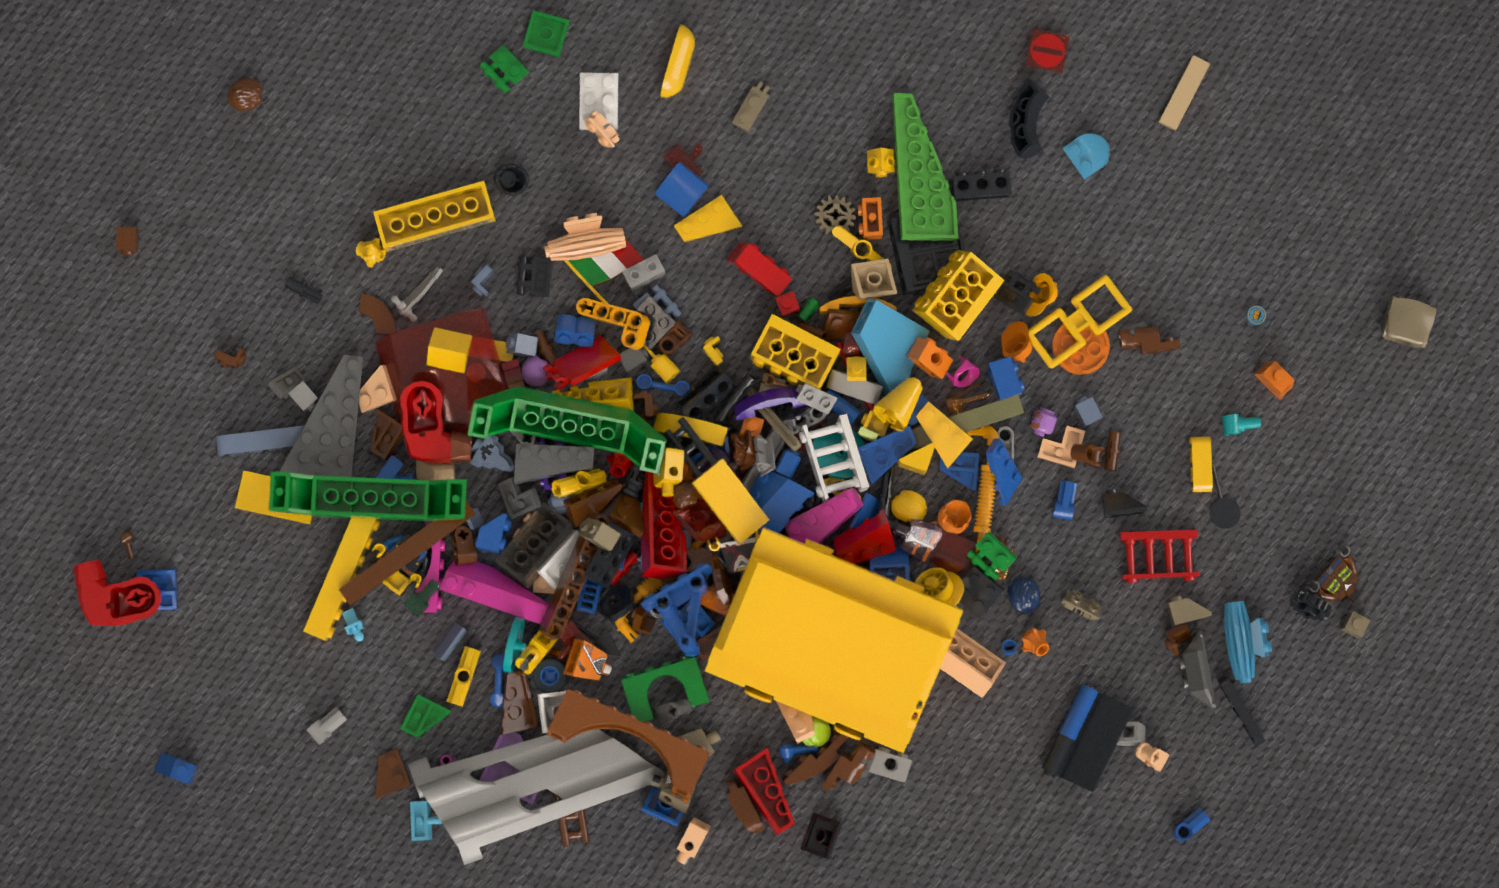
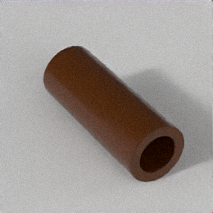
M804 322L798 325L799 328L824 341L828 338L826 331Z

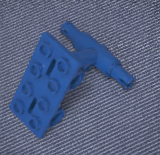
M708 563L697 565L692 573L688 575L685 573L679 576L677 582L672 585L670 583L660 588L659 593L656 595L652 593L643 599L644 602L641 603L647 612L655 607L657 608L663 620L667 621L678 639L679 648L689 657H696L700 653V645L696 641L701 598L709 589L705 577L712 573ZM702 581L699 587H694L696 582ZM690 600L686 627L678 614L679 610L677 607ZM668 601V605L661 608L662 603Z

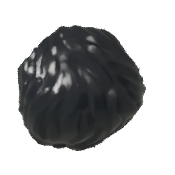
M507 163L496 169L493 180L500 193L518 195L527 188L529 175L523 167Z

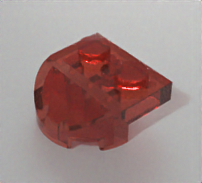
M940 529L933 546L934 549L931 552V558L936 568L958 573L969 563L970 558L967 556V553L971 549L974 551L977 543Z

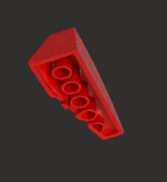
M647 471L645 472L642 503L644 533L641 537L642 577L661 580L687 573L686 537L680 526V516L677 515L672 496H662V488L654 486L653 473Z

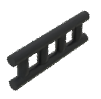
M682 417L678 420L681 427L674 433L668 429L664 432V435L675 449L684 450V461L698 478L703 474L701 469L709 463L713 466L717 463V460L687 420ZM685 433L693 441L686 448L678 440ZM696 448L704 456L697 463L689 455Z

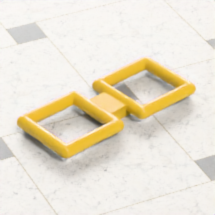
M1103 275L1071 299V303L1077 311L1069 317L1061 308H1058L1029 329L1031 344L1049 368L1056 367L1085 346L1086 340L1080 334L1085 328L1089 326L1095 335H1100L1132 311V307L1107 275ZM1105 284L1123 309L1098 326L1080 301ZM1059 317L1077 342L1052 359L1035 337V334Z

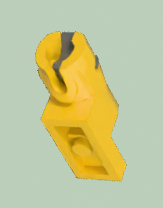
M554 625L552 628H549V633L553 632ZM539 630L525 651L515 661L516 666L523 670L524 673L530 674L552 649L558 639H550Z

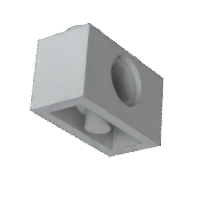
M655 254L622 271L629 288L631 291H634L665 275V270Z
M879 747L878 750L875 749L876 755L869 772L905 783L912 760L908 759L909 755L898 752L896 756L890 754V750ZM888 758L893 759L896 763L895 768L892 770L885 767V761Z

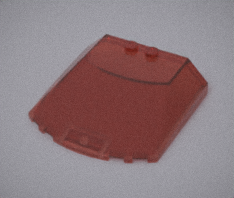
M485 309L463 311L391 333L374 342L381 365H386L397 398L392 403L399 423H401L400 396L404 388L413 382H429L441 391L443 397L441 413L444 420V431L452 434V431L468 434L474 400L509 389ZM434 327L472 335L465 373L426 365L428 346Z

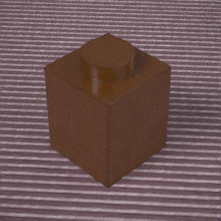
M117 227L116 250L123 256H133V253H138L139 230L136 227Z

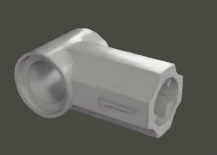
M335 707L324 718L312 724L307 729V732L318 745H321L327 737L329 738L332 735V732L348 719Z

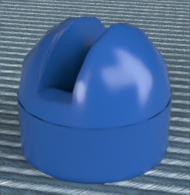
M1012 639L1005 640L1002 643L1003 653L1009 656L1015 654L1017 643ZM1014 647V649H1012V650H1005V649H1004V648Z

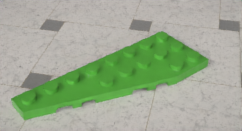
M893 93L892 106L901 240L957 241L956 201L954 196L951 195L948 181L945 180L938 156L932 142L928 138L927 129L921 121L920 112L912 94Z

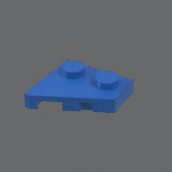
M962 452L949 468H947L940 457L939 470L969 489L976 491L979 453Z

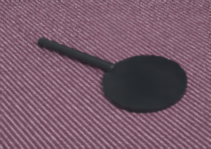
M1212 463V474L1219 499L1210 508V518L1219 528H1231L1240 519V508L1234 500L1222 497L1215 466Z

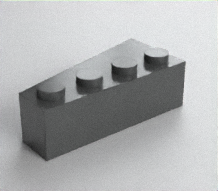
M516 444L514 483L516 485L577 473L579 471L593 470L595 450L593 447Z

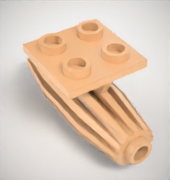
M597 213L587 214L585 219L579 220L578 216L567 218V222L563 223V227L569 234L547 242L548 246H544L546 258L550 257L551 261H561L605 255L626 247L623 228H600L602 215L597 216Z

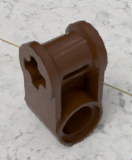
M679 320L660 340V353L662 355L666 354V356L673 355L694 333L692 331L689 332ZM666 342L673 345V348L669 351L664 350L662 347Z
M1074 444L1071 447L1070 454L1071 458L1075 461L1084 463L1087 466L1100 468L1102 465L1100 463L1101 454L1104 452V448L1090 444Z
M465 526L458 527L451 538L455 564L476 563L477 552L474 547L472 533Z

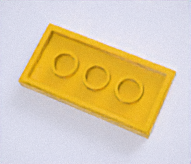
M720 459L692 482L738 544L744 542L769 521L768 517L723 459Z
M243 471L235 504L236 509L311 525L312 516L269 511L270 476Z

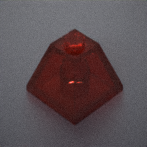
M704 498L703 500L698 499L694 505H689L673 512L674 517L695 540L705 543L709 540L711 544L716 541L715 537L721 539L726 536V527Z

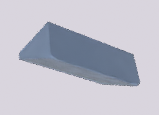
M455 623L435 650L434 655L442 661H446L467 632L466 629Z

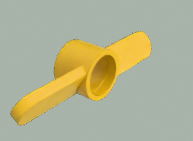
M840 225L833 227V235L850 247L854 257L866 259L867 261L884 259L872 250L870 242L858 239ZM860 242H864L867 246V252L863 256H859L856 253V246Z

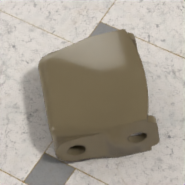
M1396 296L1390 297L1381 337L1404 345L1425 348L1434 323L1436 307H1431L1412 299L1396 298Z

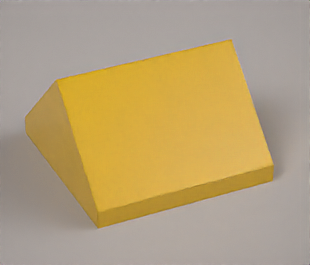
M434 327L428 346L426 365L465 373L472 335Z
M934 442L899 459L897 462L898 466L925 475L935 448Z

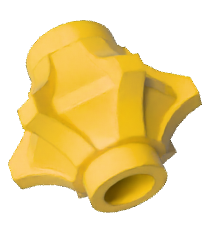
M375 238L372 241H360L356 247L357 256L364 259L367 266L371 268L376 262L379 263V261L385 258L386 252L383 250V246L380 245L379 238Z

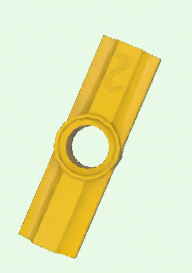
M600 468L588 472L579 471L573 476L553 481L552 492L558 498L571 494L577 495L607 482V475Z
M465 646L458 669L455 672V678L447 702L463 707L481 651ZM462 671H467L469 674V678L465 682L459 680V674Z

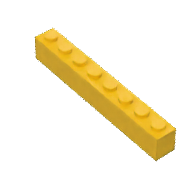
M351 518L303 632L325 641L328 638H332L335 632L333 625L336 620H340L343 613L341 606L343 602L347 603L339 589L358 576L356 574L358 566L362 567L366 558L363 554L366 549H370L373 542L371 538L373 531L377 532L381 521L378 519Z

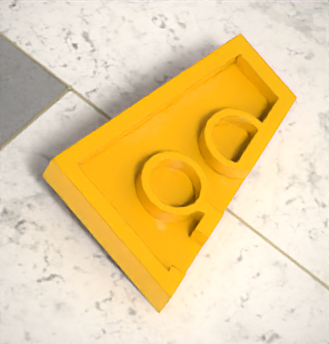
M722 195L674 225V228L684 242L742 227Z
M930 402L916 416L931 442H934L935 448L947 468L952 465L973 440L972 437Z

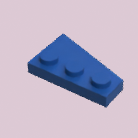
M907 426L904 431H896L858 448L860 458L872 484L917 444L910 426Z
M994 438L986 451L990 471L995 474V490L999 491L1001 497L998 499L999 505L1006 506L1023 477L1001 439Z

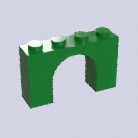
M684 656L680 658V662L673 664L672 661L662 663L661 668L654 669V666L643 669L642 674L636 675L633 672L624 675L625 679L621 680L631 714L636 717V720L641 722L654 719L647 693L651 683L661 676L675 677L683 684L691 708L709 702L696 657Z

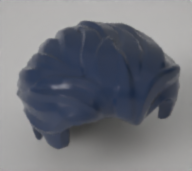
M1018 577L1010 582L1007 591L1008 600L1014 609L1023 614L1034 611L1041 599L1040 590L1036 582L1025 577Z

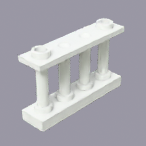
M847 414L840 415L835 425L810 432L807 425H803L801 432H799L801 443H805L817 482L816 493L818 498H822V502H826L829 498L828 493L850 487L858 488L859 493L867 491L869 488L868 480ZM835 432L841 433L843 438L841 443L814 450L811 439ZM841 450L847 451V461L822 468L819 467L817 457ZM848 468L852 469L854 474L852 479L825 486L822 475Z

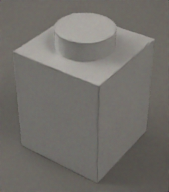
M304 381L288 393L305 413L307 411L312 412L319 400Z

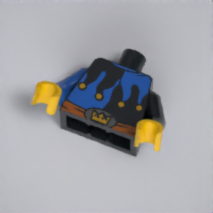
M400 534L391 537L381 544H376L372 552L374 550L380 551L377 558H380L384 552L386 556L411 536L409 534ZM428 550L402 568L403 571L411 576L409 584L411 581L417 582L415 588L420 586L421 580H423L430 568L431 558Z

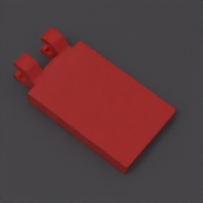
M602 336L594 339L593 346H580L552 362L553 365H545L543 370L547 373L545 377L549 381L554 380L556 382L554 386L561 390L568 384L574 386L621 360V356Z

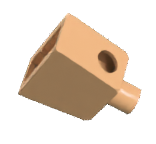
M693 817L677 847L680 852L676 860L686 865L690 857L694 858L711 826ZM687 842H692L693 846H689Z

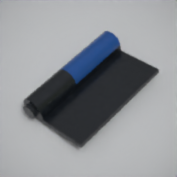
M1082 684L1041 767L1044 769L1043 773L1052 778L1056 775L1094 793L1134 708Z

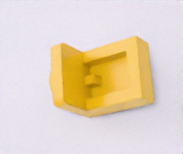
M847 357V381H866V357Z

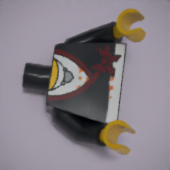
M757 530L755 531V537L747 538L741 544H738L736 540L720 543L717 537H715V544H710L709 540L707 543L712 555L717 554L726 571L728 570L729 573L737 572L740 583L760 535H758Z

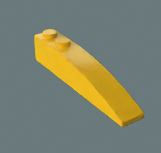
M632 378L589 382V387L578 389L577 385L570 387L571 391L562 393L559 390L552 391L553 394L634 411Z

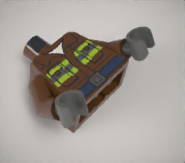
M1344 543L1342 544L1344 547L1342 551L1336 548L1335 551L1339 555L1329 563L1315 581L1309 580L1312 582L1311 588L1305 587L1306 590L1318 594L1319 597L1323 598L1322 600L1339 601L1346 595L1355 602L1361 595L1353 587L1359 580L1357 577L1358 572L1350 554V548Z

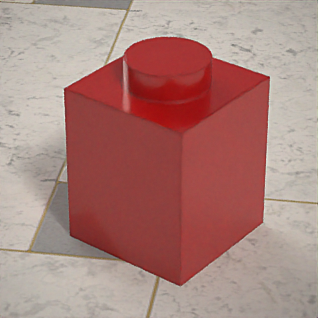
M793 291L775 298L781 318L800 312V307Z

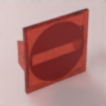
M1032 29L1025 66L1063 73L1070 36Z

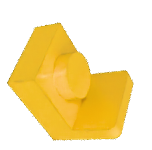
M712 336L704 342L703 351L713 364L719 367L723 363L722 358L724 356L718 348L714 349L713 346L720 342L719 336L716 338Z
M871 410L869 414H864L860 423L864 425V428L879 434L878 437L881 438L884 437L889 426L888 421L884 424Z

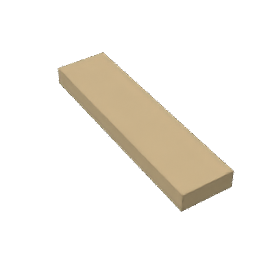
M1193 55L1159 123L1176 131L1210 63Z

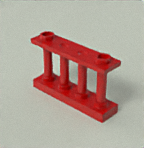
M1198 530L1119 533V541H1124V545H1126L1127 575H1121V580H1126V583H1137V579L1183 578L1184 581H1195V577H1199L1200 572H1193L1191 542H1193V539L1198 538ZM1175 539H1181L1182 543H1184V573H1174L1172 543H1174ZM1155 540H1162V543H1164L1166 573L1154 574L1153 544H1155ZM1135 541H1143V544H1145L1147 574H1135Z

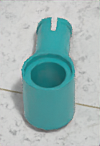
M1239 414L1222 416L1224 436H1229V434L1238 435L1244 429L1261 427L1259 416L1248 418L1239 417Z

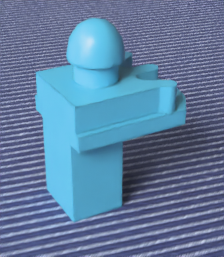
M351 608L342 613L348 625L345 627L348 635L354 634L355 640L360 642L364 639L361 630L365 628L363 622L358 620L354 609Z

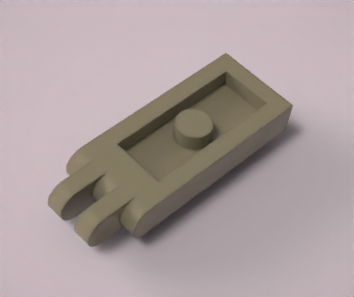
M761 81L757 87L753 86L732 121V124L746 132L750 131L770 96L767 94L770 86L766 85L763 91L760 90L764 84Z

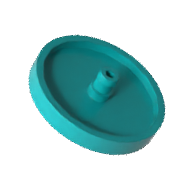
M516 617L512 624L505 650L504 672L512 673L514 671L515 661L519 656L520 650L525 651L526 643H522L525 627L524 618Z

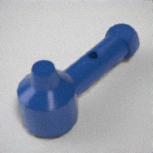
M789 743L779 746L780 757L784 759L785 763H789L790 758L794 754L817 753L820 750V746H794Z

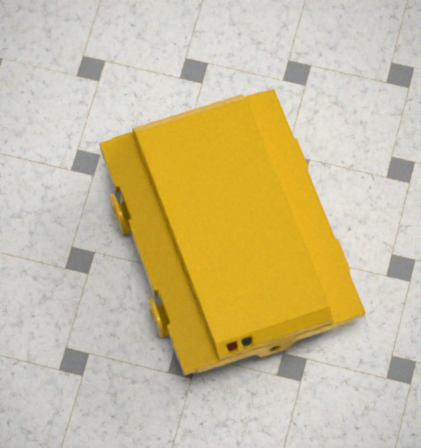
M763 528L712 649L705 671L739 686L745 687L747 685L744 692L761 701L771 703L772 696H774L773 700L834 724V730L843 735L861 740L862 733H864L865 738L904 753L958 627L963 609L922 593L924 587L897 576L896 580L893 581L832 555L833 549L809 539H806L805 544Z

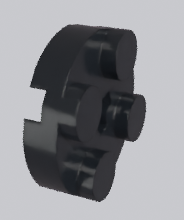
M614 584L602 592L600 595L602 599L600 603H597L599 613L610 622H616L635 608V597L627 585L620 586L619 584Z

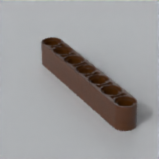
M593 512L587 516V518L594 520L600 518V522L609 526V519L605 515ZM580 535L540 624V632L550 639H558L563 634L587 578L584 574L599 546L593 543L588 544V540ZM584 554L585 558L580 562V556ZM574 572H577V577L573 580L572 575ZM569 589V595L565 598L564 594ZM561 607L562 611L557 616V610ZM554 625L553 632L549 633V628Z

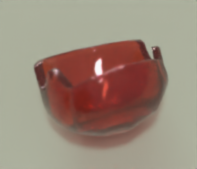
M852 330L845 334L843 347L845 359L862 355L858 344L851 334Z

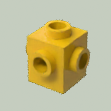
M877 148L867 151L868 173L876 174V177L881 178L895 172L893 149Z

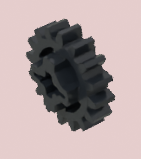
M1295 591L1289 601L1290 606L1294 607L1293 610L1299 612L1300 615L1302 614L1306 619L1312 618L1313 620L1326 621L1332 612V607L1328 605V602L1322 600L1323 598L1313 592L1309 594V592L1303 593L1299 591L1298 593Z

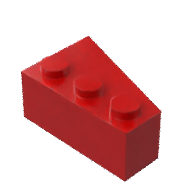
M739 243L726 261L734 263L741 269L740 271L743 274L746 273L755 283L771 295L779 297L792 280L788 276L789 272L781 266L778 268L774 264L775 260L766 254L764 256L759 252L761 249L754 243Z

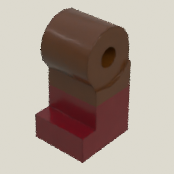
M515 359L501 363L509 389L514 387L525 388L519 360Z

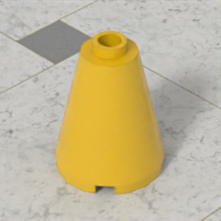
M915 377L906 378L875 404L873 412L884 424L886 421L892 424L890 428L904 431L922 392V383Z

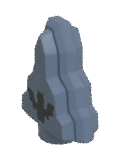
M496 435L488 436L484 440L478 438L473 445L472 452L475 454L470 462L471 465L477 468L483 466L488 469L496 467L506 472H512L515 468L511 457L504 453V446L498 442L499 438Z

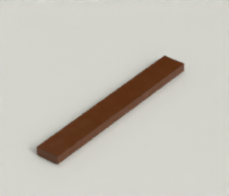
M466 501L465 519L432 521L340 588L339 591L351 606L475 516L476 513Z

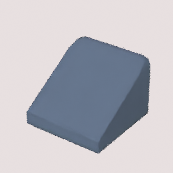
M477 508L473 509L476 515L467 521L472 531L485 525Z

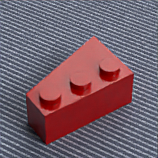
M884 509L880 510L879 514L872 519L867 518L864 520V523L854 529L852 527L833 539L837 557L852 564L896 552Z

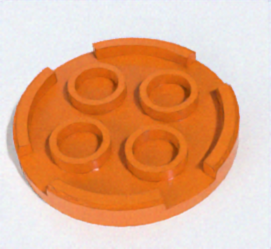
M1064 324L1058 328L1053 338L1052 351L1054 357L1077 342ZM1089 326L1080 332L1086 340L1085 346L1059 364L1064 370L1072 374H1090L1098 370L1108 357L1110 342L1106 331L1100 335H1095Z

